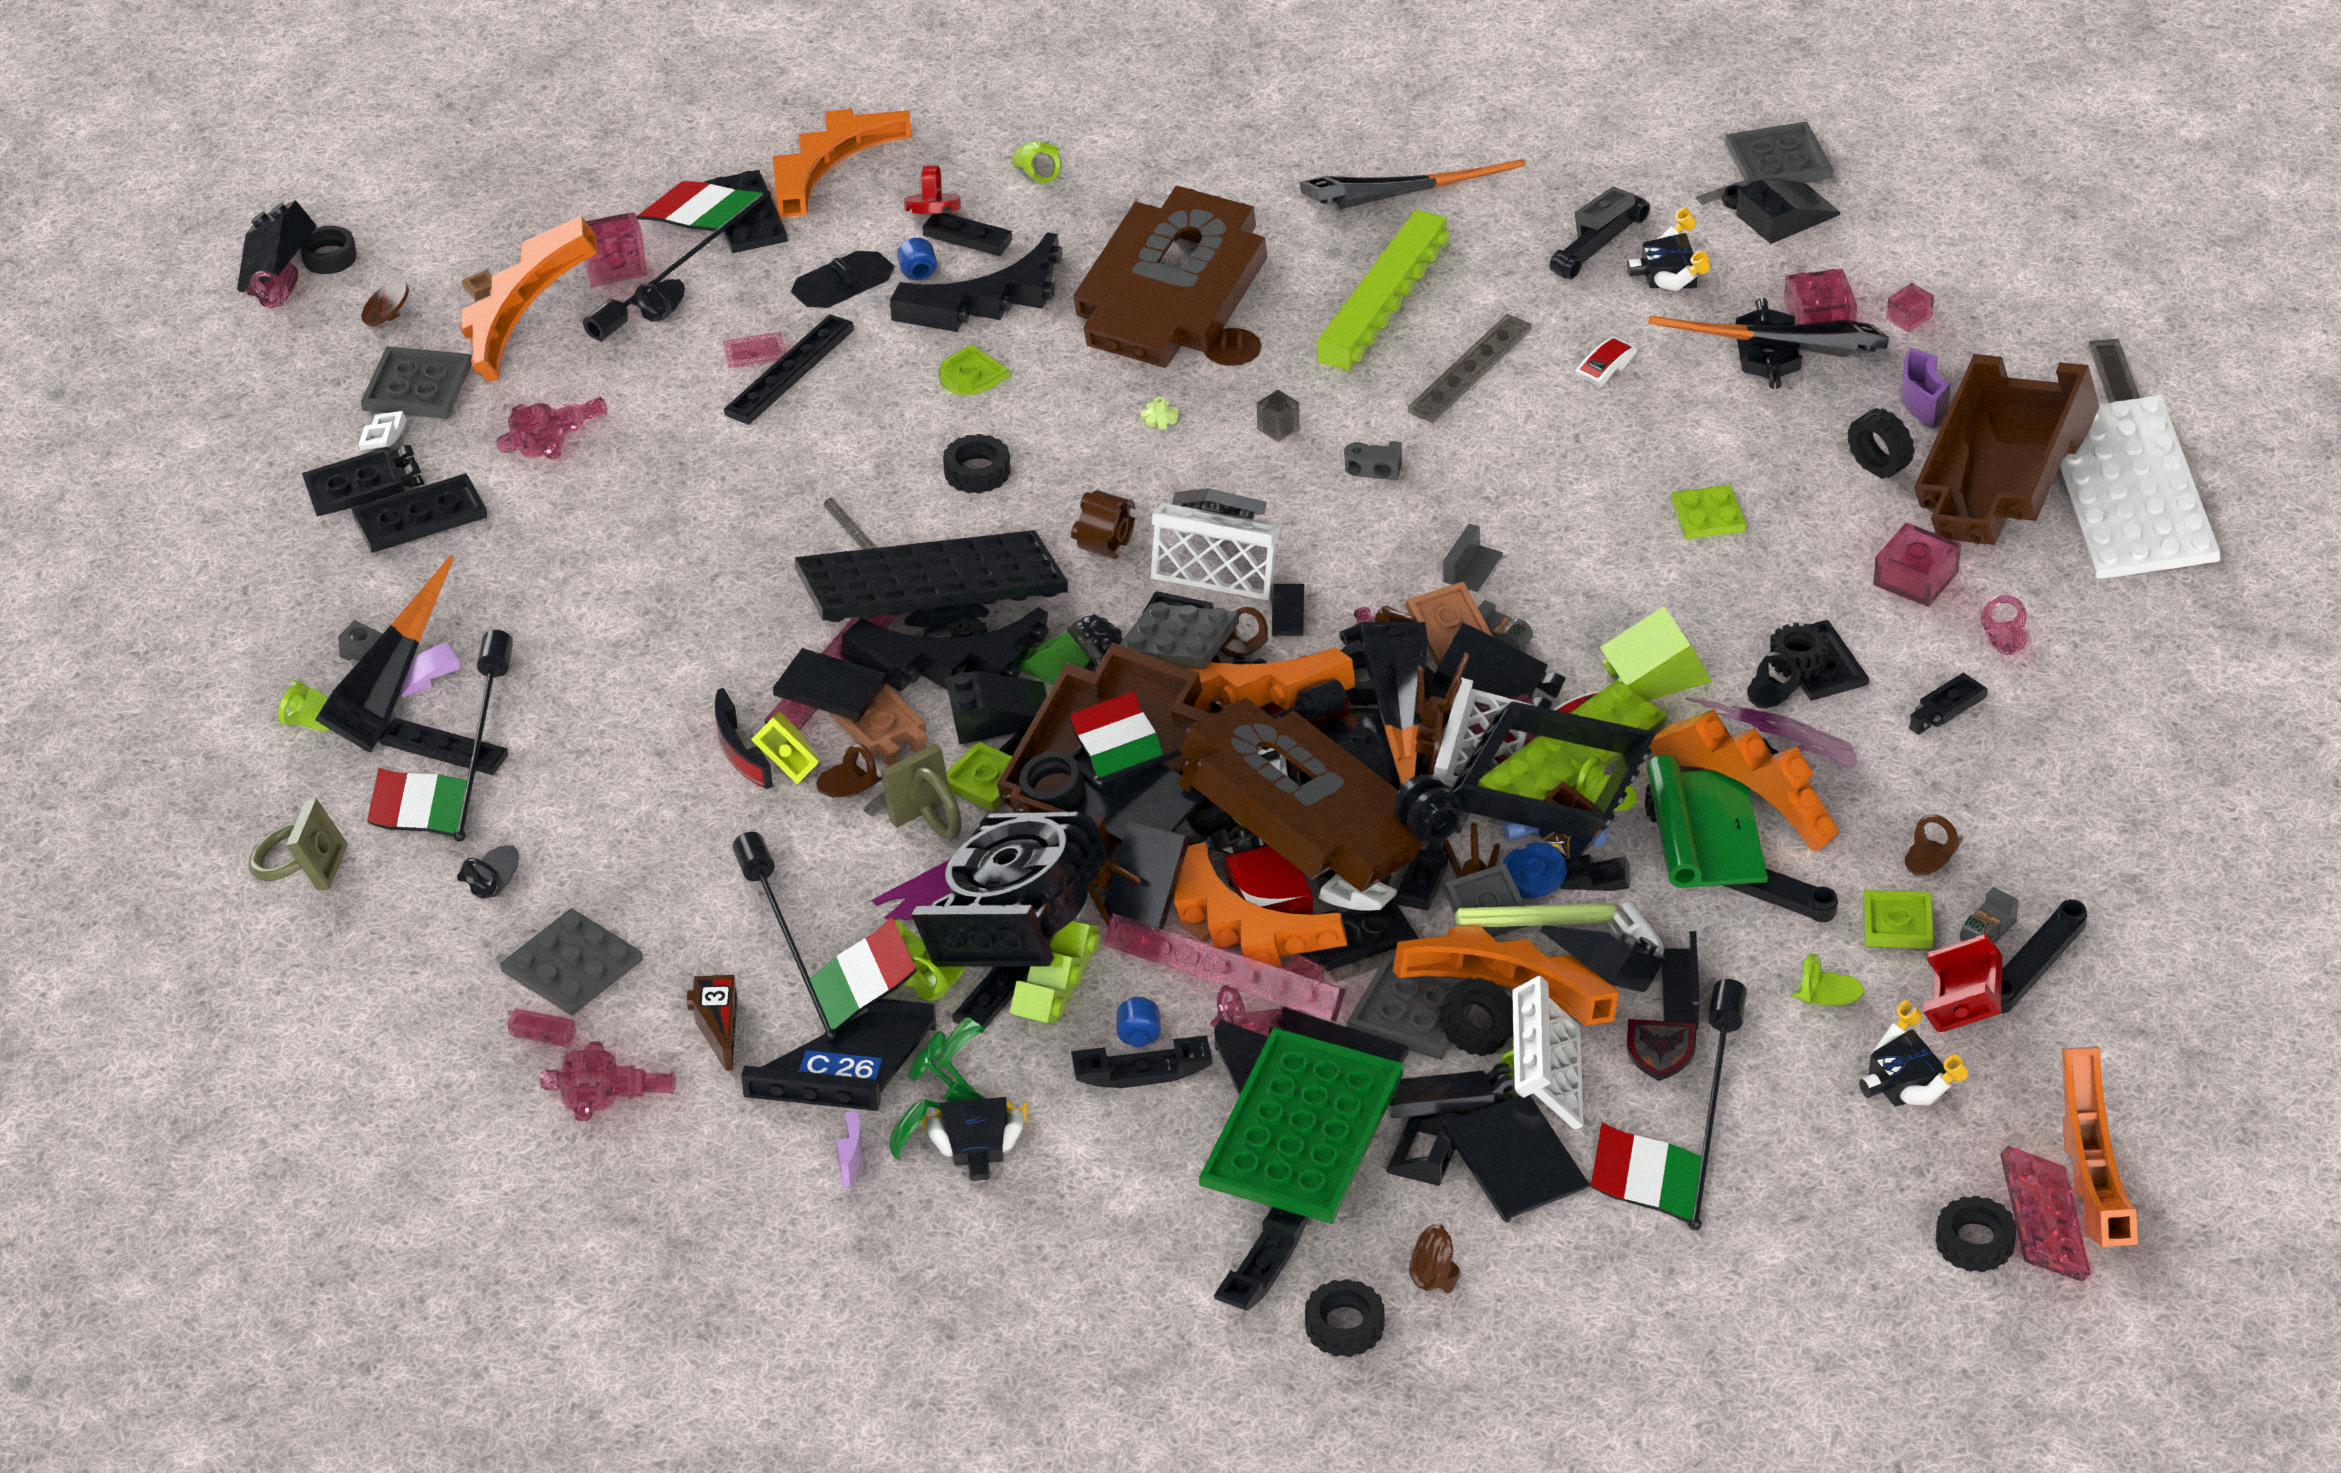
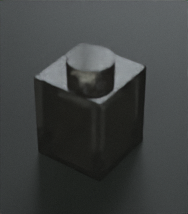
M1276 390L1257 402V429L1277 442L1285 439L1300 429L1299 402L1280 390Z

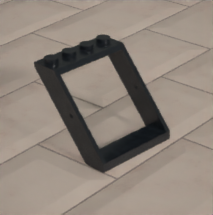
M1512 701L1494 715L1450 790L1459 798L1461 811L1585 839L1597 829L1603 831L1613 821L1615 815L1612 812L1626 798L1627 793L1625 789L1638 777L1640 771L1637 768L1651 754L1652 749L1649 746L1656 735L1649 730ZM1510 729L1623 754L1591 811L1477 786Z

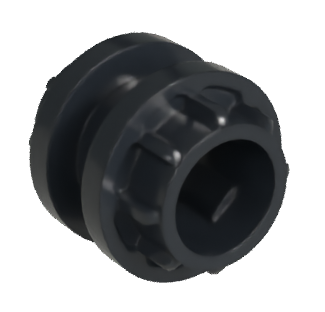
M1420 775L1406 780L1400 786L1396 793L1394 812L1396 818L1403 825H1408L1409 831L1418 840L1435 842L1448 838L1460 824L1461 802L1451 790L1447 789L1446 785L1439 778L1433 775Z

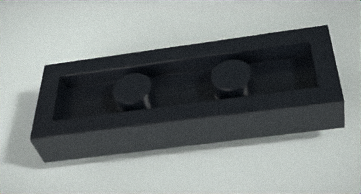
M943 212L932 214L922 226L923 236L1000 256L1013 240L1011 230Z

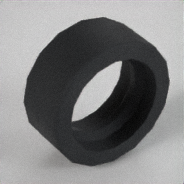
M339 226L316 228L300 248L305 268L318 274L341 272L355 262L357 255L352 233ZM326 246L342 247L331 253L314 252Z
M1053 751L1037 755L1025 764L1020 773L1019 784L1025 797L1064 811L1070 810L1075 806L1084 794L1085 782L1076 759L1067 753ZM1062 773L1070 776L1067 784L1056 791L1042 793L1034 790L1036 784L1041 779L1051 774Z

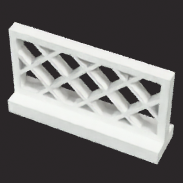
M1161 503L1152 513V525L1155 526L1150 579L1267 601L1270 600L1272 596L1276 541L1280 536V524ZM1163 529L1173 530L1180 541L1170 547L1162 537ZM1195 534L1203 536L1210 544L1202 552H1199L1189 540ZM1224 540L1233 541L1240 551L1229 558L1219 544ZM1181 544H1184L1194 556L1185 564L1182 563L1173 551ZM1253 546L1267 548V559L1260 564L1249 551ZM1212 549L1224 562L1214 570L1203 557ZM1242 554L1253 567L1245 575H1242L1233 563ZM1166 555L1169 556L1178 568L1173 573L1160 571V560ZM1195 561H1198L1207 573L1202 579L1195 578L1187 569ZM1227 566L1237 580L1232 584L1223 583L1216 573ZM1257 572L1264 580V590L1254 589L1246 578Z
M1461 678L1462 684L1453 702L1433 776L1439 778L1445 785L1452 787L1458 777L1454 776V772L1462 770L1469 759L1462 749L1470 746L1475 748L1483 733L1474 735L1468 727L1479 723L1486 730L1489 725L1487 720L1493 718L1496 713L1510 702L1528 703L1471 689L1473 681ZM1476 701L1487 704L1491 710L1481 713L1474 703ZM1510 729L1509 732L1517 740L1507 744L1503 741L1494 757L1505 754L1509 758L1523 748L1527 733ZM1493 758L1489 766L1491 769H1494L1499 764Z
M1539 975L1513 989L1515 1091L1523 1098L1534 1093L1573 1129H1579L1584 1126L1580 1025L1549 998L1548 982Z

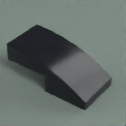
M1273 584L1272 636H1303L1304 584Z
M1590 854L1580 856L1577 861L1570 858L1565 859L1567 874L1564 882L1559 886L1560 889L1616 891L1629 888L1630 864L1626 856L1595 863Z

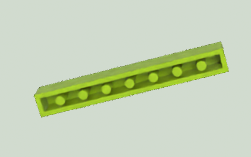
M1417 209L1414 210L1318 338L1317 362L1348 371L1356 362H1361L1365 349L1368 345L1372 346L1375 343L1377 333L1381 328H1386L1390 315L1393 312H1398L1404 296L1411 294L1416 280L1423 278L1427 265L1435 262L1438 250L1441 246L1445 247L1448 244L1450 231L1447 230V217Z

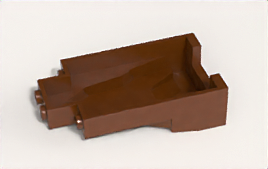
M1973 354L1914 486L1920 507L1934 510L1931 520L1936 537L1948 541L1955 540L1995 545L2007 518L2037 521L2063 458L2069 453L2076 454L2089 433L2100 407L2089 365L2059 362L2056 369L2059 382L2008 378L2001 356Z

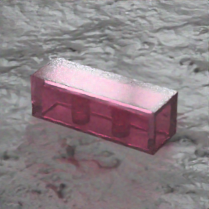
M518 1008L514 1009L507 1022L509 1036L569 1048L576 1034L575 1022L572 1019Z

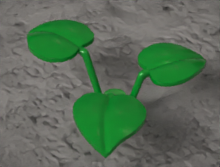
M969 1017L963 1019L947 1040L946 1035L942 1031H938L928 1042L927 1048L923 1049L915 1058L909 1069L908 1078L911 1081L917 1080L928 1067L949 1086L944 1095V1099L948 1102L986 1099L976 1092L972 1086L967 1084L949 1061L968 1041L984 1031V1027ZM942 1051V1053L939 1055V1057H938V1059H937V1061H936V1066H935L934 1063H933V1060H934V1059L937 1057V1055ZM945 1065L957 1082L952 1081L940 1068ZM924 1099L919 1105L914 1103L901 1116L894 1126L889 1140V1147L893 1157L899 1160L903 1145L924 1118L928 1107L941 1110L940 1103Z

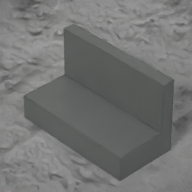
M1612 186L1576 211L1577 237L1579 238L1590 228L1599 230L1635 204L1634 194Z
M1468 524L1443 560V582L1454 585L1464 581L1468 590L1478 592L1502 557L1503 552L1480 546V526Z

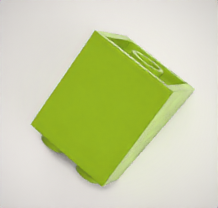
M1665 606L1600 647L1606 657L1601 662L1611 678L1617 674L1619 682L1630 687L1632 691L1646 701L1713 682L1691 644Z

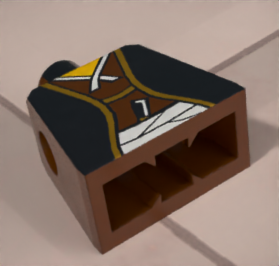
M1564 781L1543 800L1591 811L1594 806L1593 802ZM1539 829V835L1542 839L1558 848L1564 858L1568 857L1574 861H1577L1603 832L1601 829H1597L1585 839Z

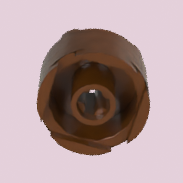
M1095 490L1092 493L1085 492L1080 504L1082 512L1079 521H1076L1072 527L1071 538L1077 540L1079 549L1117 559L1119 555L1115 553L1120 545L1126 546L1133 532L1135 517L1130 516V508L1136 509L1133 500Z

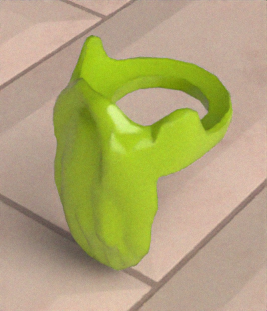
M1042 141L1027 142L1019 146L1012 157L1013 167H1023L1026 174L1034 181L1047 183L1056 179L1060 173L1061 159L1058 153L1059 147ZM1038 153L1048 155L1053 161V172L1047 178L1039 176L1035 171L1033 159Z
M290 679L289 681L293 685L285 692L280 701L277 721L287 726L299 724L321 732L330 730L315 721L329 697L322 694L319 690L307 687L302 682ZM287 706H288L289 712H288V714L286 715V709H287Z
M1592 756L1586 761L1580 771L1576 785V791L1594 804L1611 776L1604 774V764L1598 757ZM1631 785L1625 789L1627 796L1617 808H1614L1613 811H1626L1637 804L1636 791Z
M1810 953L1807 959H1804L1802 962L1804 968L1799 989L1791 995L1808 1004L1842 1006L1858 1001L1865 994V990L1861 982L1852 976L1839 975L1834 972H1822L1820 957Z
M912 957L917 971L903 985L914 988L921 1000L928 1002L944 998L947 992L960 980L966 967H937L929 960ZM916 962H920L930 969L922 975L917 968Z

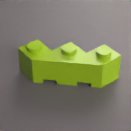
M1072 920L1067 926L1058 931L1049 944L1055 957L1050 966H1030L1027 981L1016 982L1009 1014L1044 1023H1057L1058 1019L1063 1016L1066 1004L1076 985L1080 984L1083 972L1093 953H1096L1099 948L1101 939L1098 933L1099 926Z

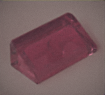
M781 331L723 341L728 368L777 361L786 353Z

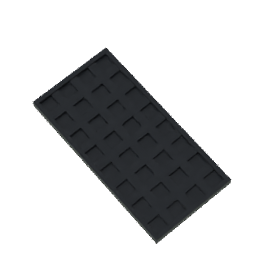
M1035 530L795 557V569L822 620L829 622H840L844 618L852 617L868 619L875 615L886 613L901 615L906 611L912 610L933 611L938 607L947 606L962 608L972 603L994 604L998 600L1007 599L1022 601L1027 599V597L1033 596L1054 597L1058 593L1068 592L1067 579Z

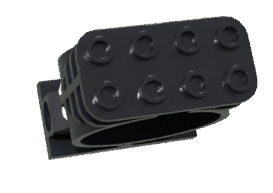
M993 813L985 815L980 821L979 827L972 833L971 838L954 853L948 862L946 881L951 890L950 894L933 902L931 906H916L911 914L932 963L937 967L1050 966L1055 958L1049 946L1055 934L1067 926L1082 910L1088 896L1087 887L1098 876L1100 867L1106 863L1108 851L1096 823L1085 813Z

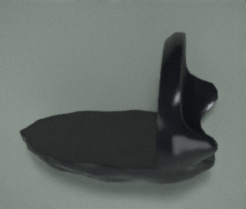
M667 279L657 283L655 286L643 283L637 287L630 303L640 308L643 318L651 322L662 321L677 308L684 297L685 287L680 279Z
M1776 651L1765 655L1757 667L1756 677L1752 679L1751 684L1747 688L1749 701L1757 708L1764 709L1776 707L1786 701L1789 695L1795 692L1803 682L1798 664L1791 656L1783 652ZM1779 659L1788 664L1791 670L1789 681L1782 683L1769 676L1768 666L1772 660Z
M505 845L490 850L482 860L468 858L463 862L461 870L457 875V880L467 882L472 894L481 899L495 897L504 889L518 867L519 852L514 845Z

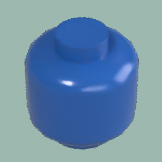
M911 238L903 242L898 248V262L902 273L908 279H926L936 270L937 259L932 245L927 240Z
M1139 996L1132 997L1123 1002L1118 1007L1116 1014V1031L1119 1039L1133 1047H1144L1155 1042L1159 1038L1161 1031V1014L1158 1006L1153 1001Z

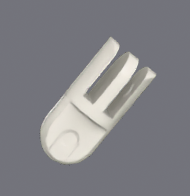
M1626 901L1622 905L1626 913L1618 910L1613 915L1615 921L1609 920L1607 922L1608 926L1614 934L1622 935L1623 932H1626L1638 940L1640 936L1649 939L1658 946L1656 951L1663 956L1664 945L1662 940L1638 908L1631 901Z

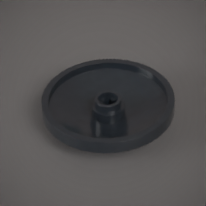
M1352 708L1340 710L1312 723L1313 726L1397 790L1400 788V778L1379 709ZM1417 752L1414 777L1419 776L1423 770L1426 754ZM1299 769L1301 775L1307 782L1312 780L1310 776H1308L1301 769Z

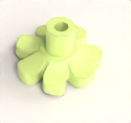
M1163 397L1155 398L1154 402L1147 404V410L1141 411V419L1145 420V425L1149 427H1154L1157 424L1159 429H1167L1168 423L1173 425L1178 421V408L1170 407L1169 402Z

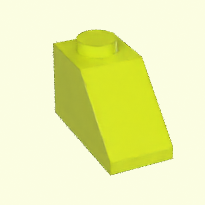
M780 711L751 739L797 785L820 762L804 735Z

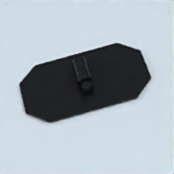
M855 251L842 258H834L831 263L796 278L791 293L806 307L829 308L888 281L894 265L878 251Z

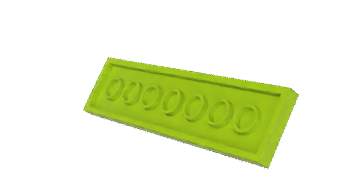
M1618 680L1570 713L1651 732L1656 731L1662 726L1668 716L1653 703L1646 701L1632 691L1630 687ZM1538 736L1485 774L1479 780L1477 786L1544 800L1562 781L1576 790L1580 771L1586 761L1592 756L1598 757L1603 762L1605 769L1623 754Z

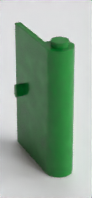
M1659 755L1652 758L1648 762L1647 772L1669 882L1678 888L1767 882L1768 876L1748 787L1731 777L1712 770L1680 772L1678 760L1671 755Z

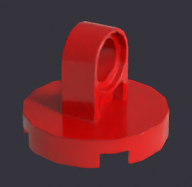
M924 165L921 173L922 194L904 198L905 211L907 212L912 209V213L938 214L942 213L944 207L951 206V212L961 209V197L959 195L942 193L941 169L939 165Z

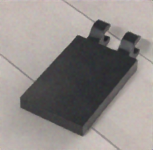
M404 445L394 451H390L389 447H385L302 473L316 516L346 510L404 492L403 486L412 488L424 485L421 475L412 477L421 473L415 458L405 459L414 455L411 445Z
M1464 622L1461 624L1434 674L1435 677L1451 684L1464 653H1469L1470 657L1461 678L1473 681L1471 689L1550 709L1552 706V702L1549 699L1532 697L1536 688L1544 691L1551 697L1557 698L1566 679L1557 673H1546L1548 664Z
M1393 898L1380 910H1354L1343 907L1319 914L1341 913L1347 935V946L1296 954L1300 963L1295 964V969L1300 976L1314 972L1321 965L1327 972L1385 957L1387 954H1395L1397 942L1419 938Z
M1506 1063L1495 1065L1487 1074L1482 1070L1405 1078L1400 1080L1387 1109L1391 1118L1485 1109L1516 1097L1515 1093L1505 1094V1092L1512 1090V1086H1515V1078L1511 1075H1505L1498 1080L1500 1075L1511 1073V1068Z

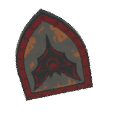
M1628 1019V1055L1632 1062L1650 1077L1658 1081L1669 1078L1683 1070L1692 1061L1696 1050L1697 1023Z

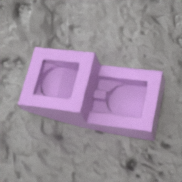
M448 642L434 646L413 658L400 691L402 697L432 687L431 679L460 670L459 660Z
M858 1110L845 1112L848 1138L836 1140L838 1162L844 1187L851 1186L862 1157V1136Z

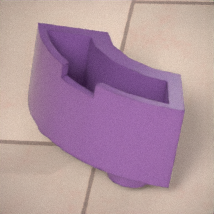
M1911 347L1904 360L1902 399L1906 408L1913 416L1921 422L1935 427L1948 412L1951 383L1938 375V357Z

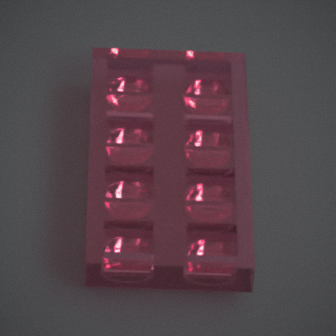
M2007 1146L2000 1153L2024 1261L2083 1282L2091 1272L2066 1167Z

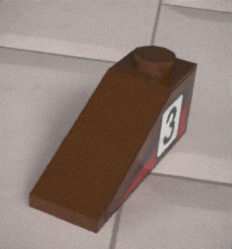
M735 975L694 976L693 990L687 991L688 1010H694L697 1026L726 1071L733 1070L738 999Z

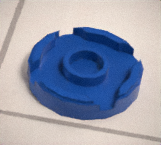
M1534 842L1526 844L1527 848L1512 850L1503 859L1502 864H1506L1522 898L1546 896L1555 891L1564 882L1567 867L1565 859L1558 848L1548 843Z

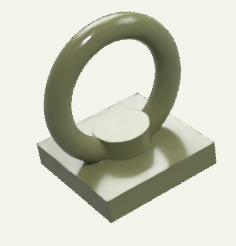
M933 744L880 771L889 820L896 828L923 815L932 830L942 838L954 839L959 835L961 831V815L955 797L948 786L943 752L939 746ZM944 805L948 817V826L939 818L934 809Z
M318 799L305 800L296 822L273 830L256 845L249 858V870L259 880L276 881L288 877L302 868L317 890H328L348 843ZM289 837L286 846L294 858L278 867L264 868L262 861L267 852L277 843Z

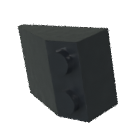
M1759 180L1738 189L1736 215L1770 244L1840 215L1839 210L1806 183Z
M296 200L286 205L280 203L269 213L266 214L263 211L252 219L251 223L253 225L245 234L237 286L239 292L248 291L278 277L316 229L317 225Z
M981 671L961 672L954 676L945 677L959 745L1028 730L1047 697L1044 682Z
M1543 925L1540 930L1611 985L1645 992L1666 960L1665 957L1656 951L1658 946L1642 936L1638 940L1626 932L1618 935L1603 931Z

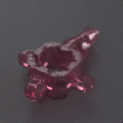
M598 396L581 405L576 403L572 405L564 404L555 409H552L549 404L536 403L529 407L524 404L515 405L508 419L510 433L508 432L496 440L497 448L501 453H509L517 448L527 458H537L545 455L549 459H556L561 456V448L565 442L564 435L572 431L577 432L579 427L583 426L585 421L607 414L606 403L601 396ZM538 427L540 430H538L537 434H534L533 431Z
M591 1041L585 1046L584 1050H573L565 1055L561 1071L559 1069L542 1071L540 1086L542 1089L558 1091L560 1089L562 1103L569 1109H573L575 1119L577 1121H588L593 1116L594 1110L607 1109L614 1104L616 1097L634 1099L635 1096H643L645 1092L674 1094L676 1075L675 1072L646 1073L645 1069H638L635 1065L618 1066L615 1057L609 1051L604 1050V1046L600 1041ZM582 1074H587L588 1077H599V1074H604L602 1082H596L595 1086H590V1083H579L578 1086L573 1085L576 1078H582Z

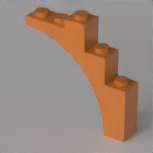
M853 109L825 111L827 131L799 133L800 154L773 156L779 217L807 215L808 200L813 187L823 174L849 155L884 142L912 138L909 110L853 115Z
M582 216L522 242L521 256L519 257L520 263L492 275L491 296L462 309L460 327L464 336L471 339L473 347L472 366L487 381L499 379L500 362L505 345L515 325L531 303L558 277L577 264L597 254L596 233Z
M1336 647L1313 655L1264 664L1210 662L1206 669L1184 667L1199 673L1202 692L1193 707L1204 711L1210 709V703L1213 700H1220L1228 705L1230 703L1235 704L1244 698H1248L1258 707L1274 702L1286 710L1295 706L1299 691L1331 679L1338 680L1345 691L1356 687L1352 659Z
M1712 709L1666 726L1654 737L1650 745L1655 756L1671 755L1678 760L1679 766L1701 767L1720 772L1757 792L1783 814L1812 851L1821 849L1840 833L1808 781L1814 773L1799 749L1794 747L1772 755L1756 728L1731 736L1716 711Z
M1207 843L1188 845L1174 892V903L1179 919L1189 923H1199L1202 920H1207L1214 948L1241 944L1248 971L1281 966V956L1347 946V935L1340 912L1318 915L1289 914L1265 909L1248 902L1229 890L1216 875Z
M1480 925L1449 928L1448 935L1397 942L1393 973L1399 978L1437 976L1464 979L1472 977V979H1477L1478 977L1515 989L1540 975L1548 982L1549 998L1584 1026L1614 1022L1619 991L1571 954L1547 957L1528 939L1498 943Z
M2097 1046L2062 1048L2065 1116H2063L2064 1150L2073 1157L2074 1190L2076 1194L2083 1198L2085 1234L2102 1247L2138 1245L2137 1209L2130 1202L2122 1185L2108 1129L2101 1074L2100 1048Z

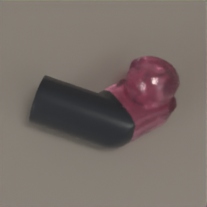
M1360 607L1354 612V617L1356 618L1354 626L1339 632L1340 640L1346 646L1359 641L1362 622H1375L1370 608Z

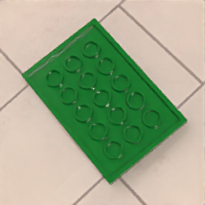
M1273 1027L1199 1176V1186L1333 1224L1403 1076L1404 1064Z

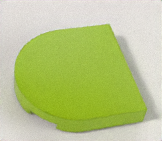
M971 344L942 362L939 380L941 385L952 393L974 395L985 392L1010 377V370Z

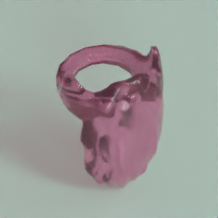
M288 263L279 276L265 271L255 272L251 276L247 294L257 297L260 304L264 307L275 308L282 306L294 290L298 280V270L292 263ZM268 276L272 279L262 284L259 277Z
M2009 595L1993 598L1987 602L1983 612H1981V623L1991 646L1997 652L2004 655L2013 656L2023 650L2027 644V631L2024 628L2027 621V611L2024 604L2018 598ZM2008 603L2015 606L2018 612L2013 621L1995 622L1991 617L1993 609L1999 604Z
M1224 985L1220 988L1217 996L1218 1016L1211 1020V1026L1215 1028L1219 1021L1223 1020L1259 1033L1277 1023L1283 1017V1012L1280 1009H1269L1246 1013L1239 992L1232 986ZM1230 992L1233 1000L1226 1004V996Z

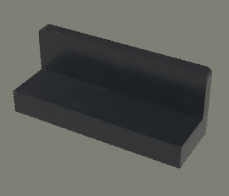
M1689 931L1688 949L1664 948L1663 957L1666 960L1661 966L1664 1021L1697 1023L1698 1030L1700 996L1696 931Z

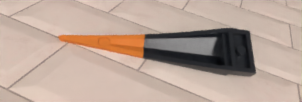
M1524 159L1467 170L1414 176H1323L1299 183L1302 194L1311 197L1313 200L1320 201L1321 204L1336 201L1339 208L1344 209L1522 167L1525 165Z
M1650 316L1648 324L1840 357H1847L1855 352L1857 348L1873 352L1876 351V347L1887 349L1889 337L1873 324L1845 319L1790 325L1716 324L1659 316Z
M453 555L447 558L388 629L332 691L315 721L365 751H372L388 725L408 670L453 562Z
M1362 622L1363 658L1402 785L1406 780L1415 776L1417 752L1415 751L1417 744L1416 736L1420 727L1421 714L1415 712L1418 702L1417 668L1420 665L1423 666L1425 678L1428 644L1426 622Z

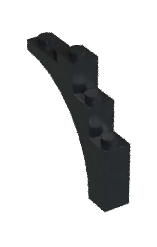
M1047 232L1040 243L1024 258L1007 268L987 276L948 284L899 282L890 298L891 320L958 332L962 323L968 322L970 315L1001 320L1004 312L1010 311L1012 304L1043 309L1048 299L1052 300L1054 296L1055 284L1051 282L1053 266L1055 263L1059 264L1062 258V247L1059 246L1058 234Z
M1037 607L1022 619L1001 629L981 635L960 638H927L907 635L883 628L860 618L842 634L841 657L851 663L887 673V684L900 692L910 683H915L920 675L946 690L948 689L945 677L954 676L961 672L981 671L1018 678L1021 672V667H1019L1020 660L1025 658L1029 649L1035 643H1041L1048 634V612Z

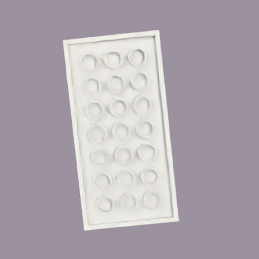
M2162 395L2099 404L2100 407L2089 433L2076 454L2069 453L2065 456L2058 469L2096 579L2220 561L2219 547Z

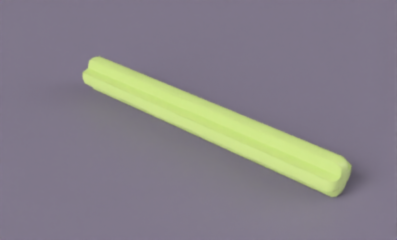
M1613 903L1459 908L1455 913L1457 927L1466 925L1507 927L1607 923L1609 920L1615 921L1613 915L1617 912V908Z

